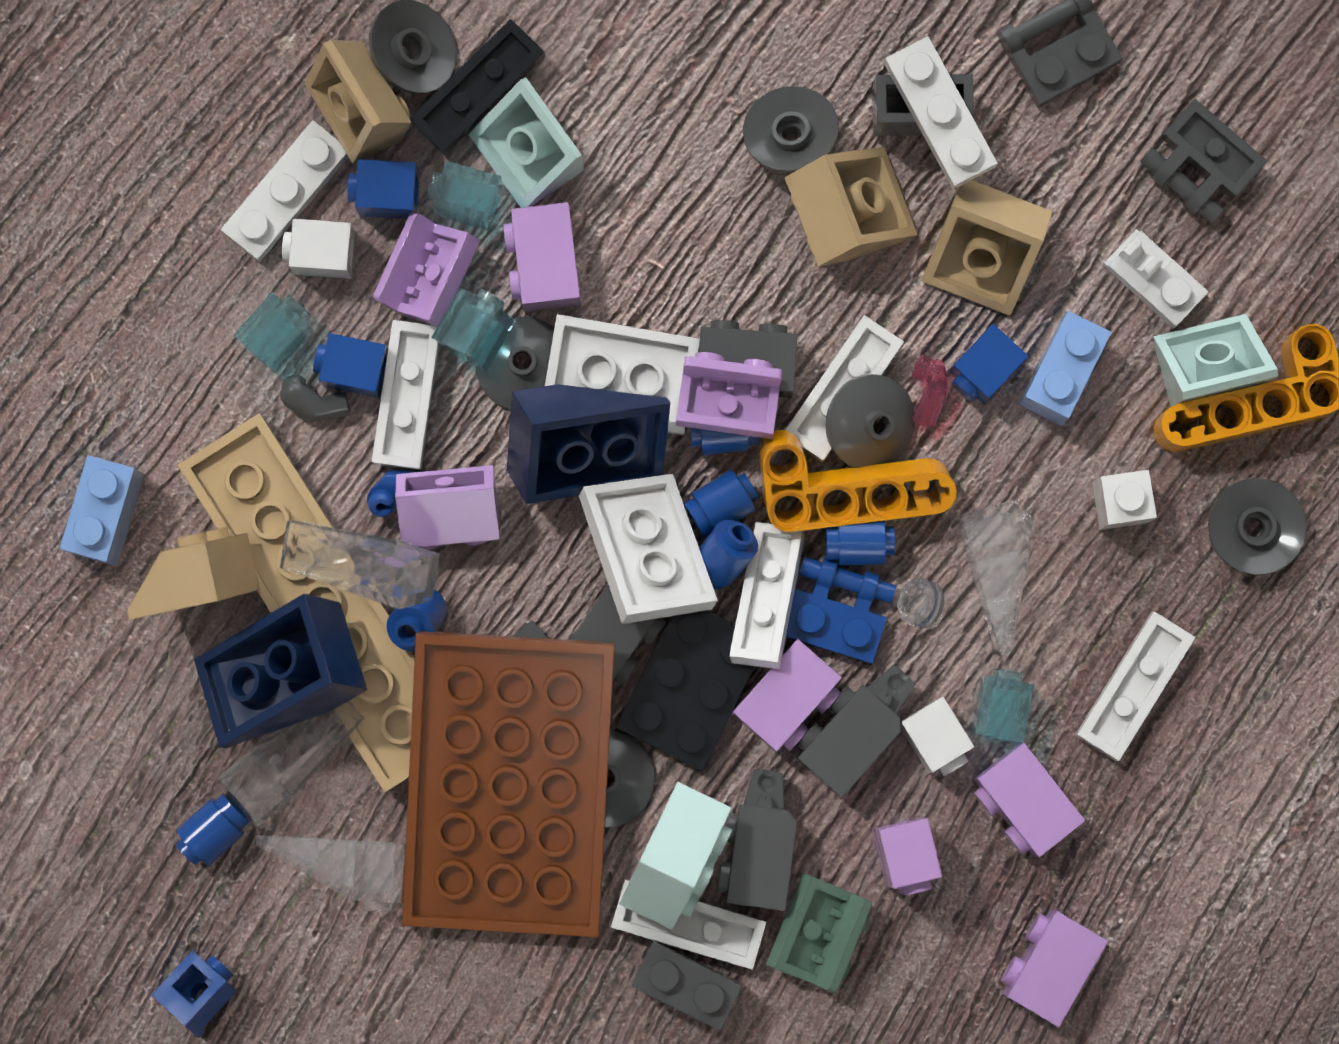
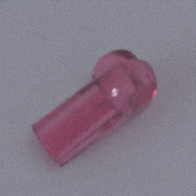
M921 355L917 359L912 375L914 379L924 381L926 384L912 420L922 426L934 428L948 396L946 366L939 358L933 360L926 355Z

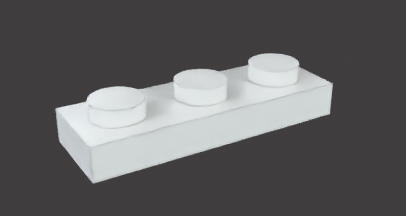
M927 36L886 57L884 65L951 188L955 189L996 168L998 163L930 38Z
M312 120L225 223L221 231L260 263L284 235V232L290 228L293 219H297L348 159V155L340 142Z
M865 315L786 428L787 431L793 433L800 440L802 449L820 462H823L831 451L826 436L825 422L827 410L834 395L845 383L853 378L866 374L882 375L904 343L903 340Z
M392 320L372 455L373 465L410 470H421L442 331L440 327Z
M756 522L753 534L758 542V551L746 568L729 657L731 663L780 669L805 533L804 531L784 532L775 528L773 524Z
M1155 611L1151 612L1075 736L1113 760L1120 761L1196 637Z
M625 879L611 928L753 970L766 921L698 901L691 916L688 917L681 914L673 930L619 904L630 882Z

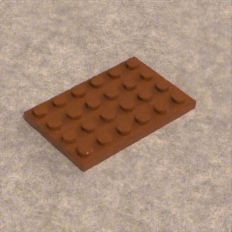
M425 631L416 633L402 926L584 937L599 936L614 642Z

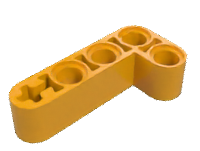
M1307 324L1287 337L1281 348L1286 379L1190 400L1169 407L1156 419L1154 424V437L1157 443L1165 450L1180 452L1320 420L1339 409V357L1331 332L1324 326ZM1299 338H1308L1315 343L1318 350L1316 360H1308L1299 353ZM1312 384H1319L1328 391L1329 403L1327 407L1318 406L1311 400L1309 390ZM1265 395L1276 396L1281 401L1283 412L1280 418L1271 417L1264 411L1262 401ZM1225 405L1234 411L1236 415L1234 428L1227 429L1217 422L1215 418L1217 406ZM1200 417L1201 426L1193 427L1184 433L1182 437L1179 432H1171L1169 429V425L1176 418L1179 424L1194 422Z
M787 430L774 431L773 439L763 438L759 445L763 498L768 517L775 528L784 532L934 515L948 510L956 500L957 489L948 468L936 459L925 458L859 468L851 467L808 473L807 462L800 440L793 433ZM786 449L795 453L793 460L786 465L777 466L770 462L772 455L779 450ZM930 480H938L933 492L925 491L929 488ZM904 482H910L911 484L909 486L910 496H908ZM891 484L895 486V491L887 499L878 500L872 497V493L880 485ZM842 490L847 492L846 499L839 505L832 506L823 502L826 495L831 491ZM794 496L799 499L797 507L793 510L786 512L775 508L776 503L782 497Z

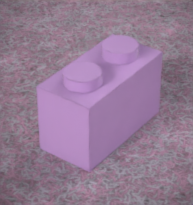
M569 202L511 209L512 223L503 224L506 251L507 253L516 252L518 270L509 271L512 300L521 299L524 312L580 306L581 299Z
M493 465L396 475L395 499L402 548L415 547L420 550H431L440 545L455 543L475 546L484 544L489 540L500 539L499 509Z
M797 639L782 656L780 669L771 668L731 714L774 752H777L782 745L790 751L809 730L802 722L810 713L816 709L823 714L841 694L835 685L842 677Z
M1018 743L973 779L979 787L974 792L975 797L991 816L999 812L1010 826L1004 833L1021 855L1029 851L1034 857L1042 856L1086 821L1025 743Z
M915 818L873 828L872 832L885 885L893 889L898 888L899 894H903V896L933 889L931 880L941 878L942 874L928 818Z
M1050 909L1046 916L1039 913L1031 924L1025 937L1031 943L1022 959L1014 956L1001 978V982L1006 984L1002 994L1060 1027L1108 940L1057 910Z

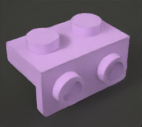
M411 212L376 287L373 298L404 317L441 328L480 240L468 232L435 224L423 215Z
M699 352L695 354V357L685 356L675 426L773 439L783 370L773 368L772 363L760 359H747L742 364L724 361L723 356L710 352Z

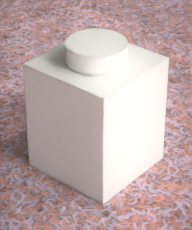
M293 219L292 232H284L282 259L283 261H289V267L294 275L352 279L356 232L352 224L347 222Z
M1149 470L1101 476L1092 483L1100 530L1146 524L1157 518Z
M944 697L936 699L900 722L902 732L928 773H933L940 769L943 776H946L969 761L964 753L974 748V745Z

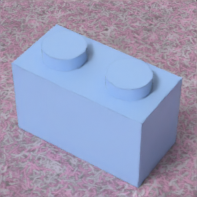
M1067 311L1060 319L1018 405L1062 426L1070 418L1110 337L1111 331Z
M87 455L59 549L73 555L117 567L145 474L130 466Z

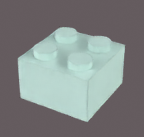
M677 782L619 904L673 930L681 914L690 917L707 886L717 858L720 856L732 831L731 828L724 826L731 807Z

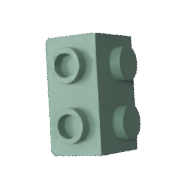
M803 873L766 965L815 984L829 992L836 993L840 983L849 973L851 966L850 958L859 936L865 932L868 926L872 901Z

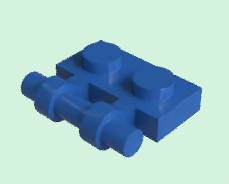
M804 556L798 575L816 580V584L812 594L795 589L786 638L795 641L799 639L804 644L872 665L887 617L871 613L869 608L873 598L891 604L897 585L879 580L880 575L865 571L864 575L837 567V561H826V558H824L823 562ZM831 585L858 593L854 607L827 599Z

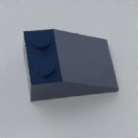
M560 384L512 391L506 471L525 504L579 496L584 486L663 475L671 403L666 397Z
M305 593L194 659L218 745L220 748L225 749L328 713L368 690L341 603Z

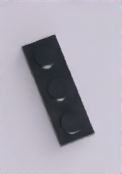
M510 19L409 118L411 124L445 156L545 57V51Z

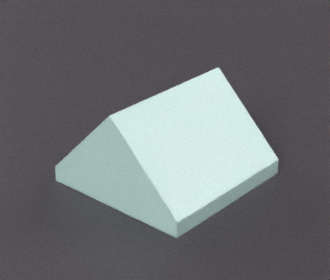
M527 78L521 79L468 134L521 208L532 207L584 171L581 153Z
M1246 314L1153 336L1170 406L1269 383L1278 377V369Z

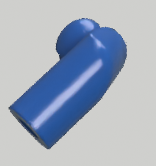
M393 469L386 472L370 489L367 495L369 511L376 517L389 516L397 507L395 499L396 475L425 472V470Z

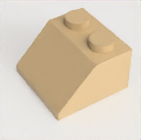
M330 40L323 43L304 84L352 164L358 162V159L363 160L401 142L411 125L409 109L405 101L399 95L393 93L386 79L375 66L372 56L364 43L343 40Z
M885 147L825 154L784 177L791 193L792 203L798 212L806 233L808 246L818 266L850 261L918 235Z
M973 180L959 186L921 281L1011 316L1042 246L1053 211Z
M228 527L178 537L179 548L159 553L127 611L130 620L216 602L260 590L248 534L242 533L229 536Z

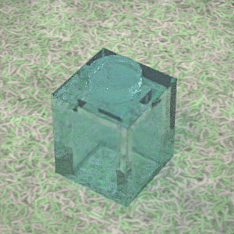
M445 161L442 174L434 172L427 200L433 201L432 208L437 217L491 231L504 185L502 177L499 175Z
M460 287L431 338L449 353L487 372L515 321L502 310L505 302L483 289H480L478 294L475 295Z
M271 292L233 336L276 374L313 333V329L305 321L310 313L290 295L282 301Z
M994 669L993 677L987 675L980 677L970 735L1016 744L1024 743L1034 685L1023 683L1022 673L1004 669Z

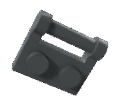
M1064 0L1016 27L1010 24L997 31L998 39L1037 108L1120 64L1123 59L1097 15L1092 0ZM1077 16L1082 25L1080 29L1030 56L1027 54L1023 46L1024 43Z

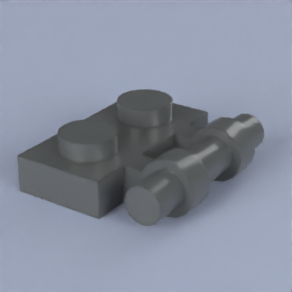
M1196 99L1189 104L1161 136V139L1174 149L1173 153L1165 159L1152 147L1139 161L1153 173L1151 178L1161 187L1166 184L1186 201L1183 205L1193 215L1196 212L1200 213L1211 224L1225 210L1211 198L1212 194L1219 188L1233 200L1267 162L1263 156ZM1185 160L1207 177L1200 187L1178 170Z

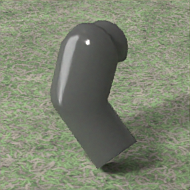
M299 375L288 376L281 384L280 398L284 406L304 421L317 422L350 415L346 392L319 396L307 386L306 379Z

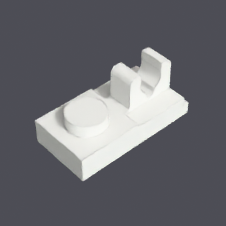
M1137 229L1103 264L1172 329L1209 292L1149 237Z

